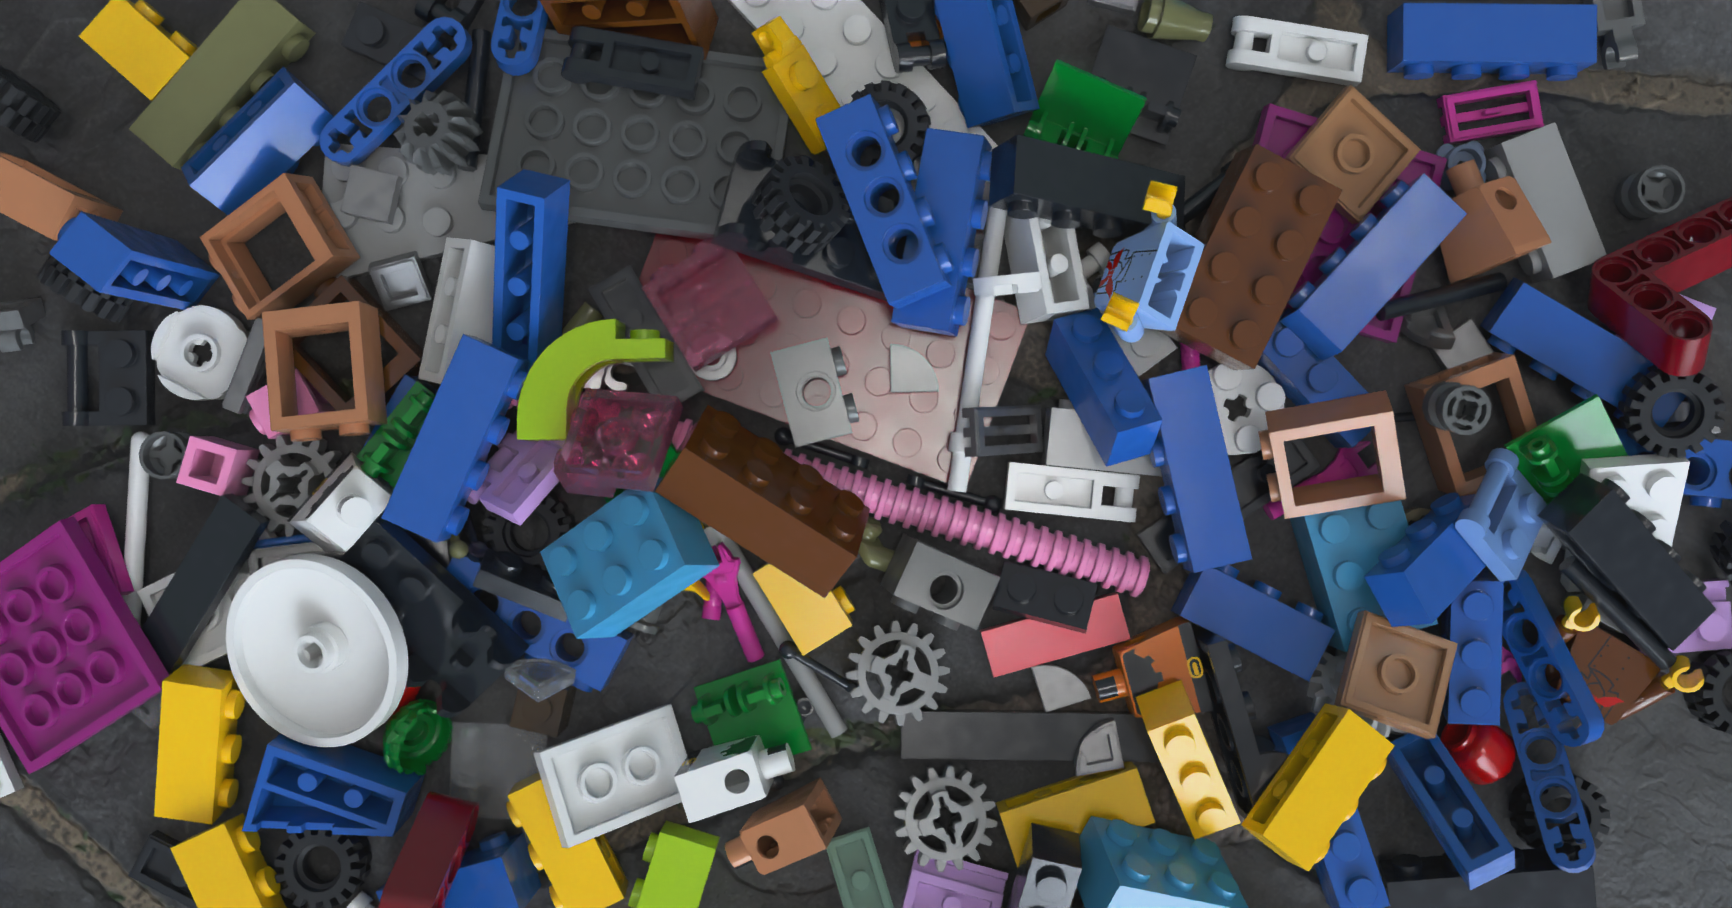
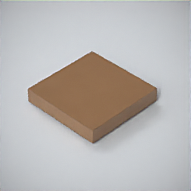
M1349 85L1343 88L1284 159L1342 189L1334 208L1351 224H1356L1364 218L1421 149L1358 90Z
M1366 610L1358 612L1334 705L1348 708L1355 714L1425 739H1433L1436 737L1458 643L1411 626L1391 627L1388 619Z

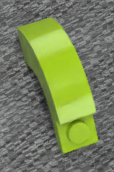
M617 319L590 322L566 332L541 353L527 374L520 392L517 408V440H578V403L581 392L588 380L599 370L616 363L674 362V342L666 338H660L659 330L649 329L630 330V339H625V323Z

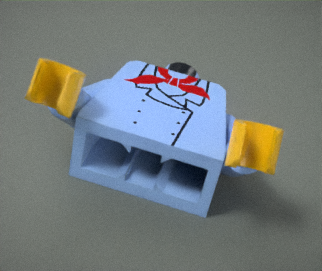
M1151 180L1143 204V210L1151 212L1152 223L1142 232L1117 242L1112 249L1104 274L1096 277L1092 286L1095 306L1104 312L1101 320L1108 323L1122 340L1129 343L1139 341L1144 334V328L1165 331L1176 330L1205 244L1177 227L1176 208L1173 205L1177 186Z

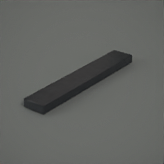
M921 709L923 720L918 722L910 713L905 714L904 725L901 726V759L1074 761L1076 749L1085 733L1097 723L1114 718L1123 761L1160 762L1147 733L1143 718L1134 717L1129 711L1053 710L1045 712V710Z

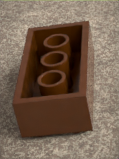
M1258 144L1235 153L1194 237L1205 244L1176 330L1157 331L1232 370L1255 369L1338 201L1342 189Z
M709 405L706 406L680 444L655 490L659 495L823 598L829 594L857 558L870 508L865 506L856 494L847 490H840L823 479L822 475L814 467L798 463L784 454L780 447L770 439L759 438L742 427L739 421L725 411H717Z

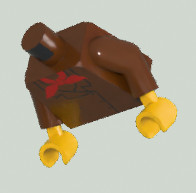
M1569 596L1565 599L1563 606L1566 615H1559L1554 620V623L1602 713L1604 723L1613 725L1618 720H1624L1672 695L1676 689L1681 692L1690 693L1699 690L1703 686L1704 676L1702 669H1695L1692 673L1686 675L1681 674L1690 668L1688 657L1677 655L1676 662L1669 668V673L1666 674L1660 671L1661 669L1648 656L1598 628L1600 614L1595 603L1589 604L1586 610L1580 612L1582 604L1579 597ZM1548 664L1545 669L1546 680L1551 687L1559 690L1562 683L1561 675L1554 666ZM1567 696L1560 698L1559 701L1563 705V703L1569 702L1571 699ZM1578 716L1571 720L1573 726L1577 729L1581 724V720Z

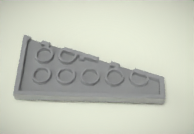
M340 144L341 146L338 150L349 153L354 146ZM378 147L365 161L356 166L398 175L403 178L392 225L340 212L350 167L342 166L325 156L322 193L360 256L359 260L335 277L338 278L340 275L349 278L370 275L368 267L371 262L417 251L420 261L441 257L444 253L447 237L471 239L482 243L494 242L496 212L482 210L478 204L487 155H478L477 170L474 172L460 170L455 163L451 176L442 175L439 172L432 175L424 173L416 167V164L414 165L407 161L403 154L399 152L401 148Z

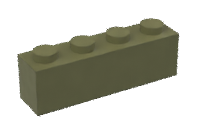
M239 0L130 126L129 130L172 167L182 170L181 167L283 66L286 68L291 62H296L304 56L309 48L310 39L316 33L278 0Z

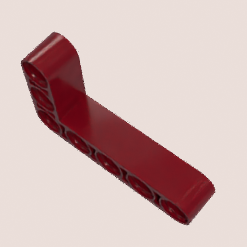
M1732 197L1607 254L1595 261L1592 266L1587 300L1588 310L1656 367L1669 375L1678 377L1691 376L1700 372L1705 365L1713 330L1712 320L1681 296L1679 292L1732 268Z
M433 791L427 794L385 884L379 908H445V900L476 828L480 810L479 802Z

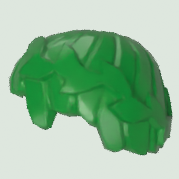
M417 699L402 706L395 715L390 717L384 730L383 760L390 769L396 770L399 774L403 772L405 774H412L415 772L417 775H425L426 765L430 766L433 761H438L443 752L446 751L448 744L452 741V730L454 728L451 719L439 716L437 714L436 702L431 700Z

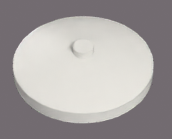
M297 554L282 558L260 568L246 579L235 594L227 616L225 636L230 668L244 698L268 725L286 737L303 744L317 747H338L364 738L391 717L402 699L408 677L406 639L391 604L379 588L364 574L345 562L332 557L318 554Z

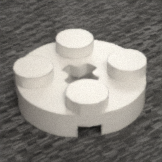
M192 306L193 308H187L181 312L176 311L170 314L158 326L151 343L152 360L157 361V368L161 374L157 376L161 383L169 391L185 399L198 401L224 399L250 332L246 331L242 322L234 315L211 306ZM208 342L211 345L212 358L209 362L205 361L200 367L196 364L198 355L193 353V348L195 345L204 346Z
M1220 363L1208 369L1228 455L1250 454L1261 450L1258 431L1268 430L1265 412L1284 409L1286 397L1283 388L1276 383L1274 377L1259 365H1256L1255 369L1232 370ZM1240 396L1244 399L1243 406L1247 408L1246 415L1237 416L1234 421H1231L1227 418L1229 410L1224 407V402L1226 399L1235 400Z

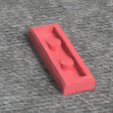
M1116 592L1094 598L1086 634L1027 618L1017 619L980 630L993 677L1131 639L1119 595Z

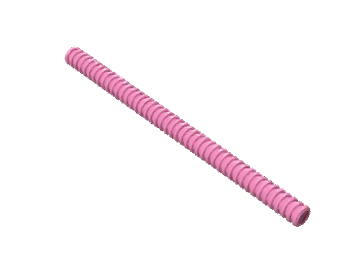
M586 389L584 392H581L578 403V430H582L584 427L591 429L650 410L651 408L643 406L642 409H638L634 402L629 401L625 405L622 404L621 398L615 397L611 401L608 400L607 394L600 393L599 396H595L594 390ZM512 399L508 409H511L513 406L518 408L519 400ZM657 410L656 414L677 450L693 427V420L686 419L684 422L679 421V416L672 414L668 418L665 417V414H661L660 410ZM786 449L783 452L800 464L814 467L819 471L823 479L840 490H847L856 494L864 505L870 508L869 513H873L876 520H880L883 516L889 518L888 523L893 525L896 521L903 522L902 527L906 529L913 525L917 527L916 531L923 533L926 529L931 531V536L938 537L939 534L945 535V540L949 542L956 538L959 539L960 545L966 546L967 542L973 544V548L976 550L986 547L989 554L994 555L996 551L1002 552V557L1006 559L1010 555L1016 556V561L1019 563H1023L1026 559L1030 561V566L1032 567L1042 564L1044 565V570L1049 572L1055 568L1058 569V574L1066 576L1069 572L1072 573V578L1080 580L1082 577H1085L1087 582L1096 583V581H1099L1102 588L1108 589L1112 585L1115 586L1116 592L1123 593L1125 590H1128L1129 595L1135 598L1143 592L1147 583L1150 563L1149 558L1141 555L1139 559H1136L1134 553L1127 551L1123 555L1120 554V549L1112 547L1109 551L1106 550L1105 544L1098 543L1096 546H1093L1092 541L1086 538L1080 542L1077 541V536L1073 534L1066 538L1063 537L1062 531L1056 530L1053 534L1049 532V528L1046 526L1036 529L1033 522L1028 521L1026 525L1020 524L1019 518L1013 517L1010 521L1006 519V515L1003 513L993 516L991 515V510L985 508L983 512L977 511V506L973 504L969 508L963 507V502L960 500H956L955 504L949 502V497L942 496L940 500L934 498L935 494L928 491L927 495L920 494V488L914 487L913 491L906 489V484L900 483L898 487L891 485L892 480L885 479L884 482L877 481V475L872 474L870 478L863 476V471L857 470L856 474L848 472L849 467L843 466L840 470L834 468L835 463L830 461L827 465L820 463L821 459L817 457L811 461L806 459L807 455L804 453H800L799 457L792 455V450Z

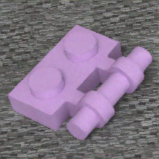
M517 430L513 434L506 433L502 441L497 445L499 450L487 462L490 464L482 486L477 491L472 489L467 501L475 505L480 500L487 510L521 526L576 463L575 453L577 448L574 442L570 440H517Z

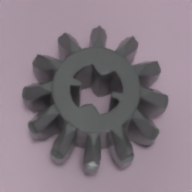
M426 90L421 103L418 100L409 99L411 110L408 115H397L404 127L393 134L402 145L399 152L403 154V157L410 163L416 164V167L424 173L432 175L439 172L442 175L451 176L455 163L459 166L468 167L466 161L468 152L480 151L473 139L483 133L479 124L475 122L477 115L474 113L473 108L467 103L461 102L453 93L444 90L439 95Z

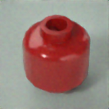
M1447 724L1442 731L1440 738L1442 743L1469 782L1478 785L1492 784L1505 777L1511 771L1515 761L1516 746L1513 738L1498 725Z

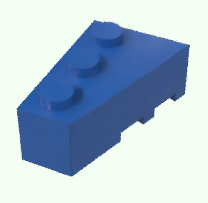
M279 734L267 744L242 831L257 832L260 828L287 829V833H303L305 830H331L332 835L393 837L413 814L425 775H417L415 772L412 774H405L404 772L399 774L396 770L390 769L385 764L384 757L349 744L338 747H317L297 742L283 734Z
M501 831L483 838L479 841V848L465 853L445 900V908H525L542 884L536 867L530 858L524 833L508 837L506 831ZM386 883L376 891L379 902Z

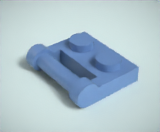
M1495 448L1489 453L1485 462L1486 473L1469 508L1461 511L1455 523V528L1497 579L1502 582L1518 579L1543 524V521L1537 515L1547 504L1518 470L1519 458L1508 449Z

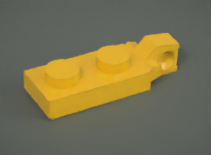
M778 16L766 22L751 34L765 55L763 61L766 69L762 71L764 77L808 149L815 155L827 149L815 119L840 108V105L805 46L793 34L782 17Z

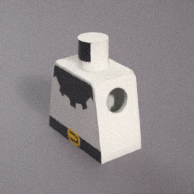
M351 451L347 453L287 520V522L325 552H346L383 512L392 495L389 483L380 476L375 479L365 473L360 467L363 462Z
M760 735L690 752L674 775L688 822H696L765 798L774 781L773 778L794 772L795 763L788 743L765 749Z

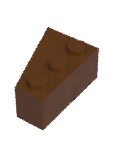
M540 0L559 34L570 35L572 27L585 26L703 47V60L707 58L719 20L711 0Z

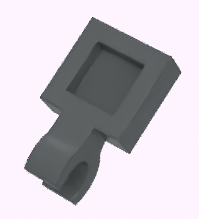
M1583 0L1584 4H1597V36L1604 35V43L1601 50L1604 70L1624 68L1626 61L1638 59V47L1633 31L1646 24L1642 1Z

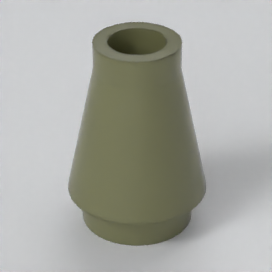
M1144 0L1140 8L1137 28L1138 31L1147 33L1148 39L1205 42L1212 28L1213 15L1202 12L1181 0Z

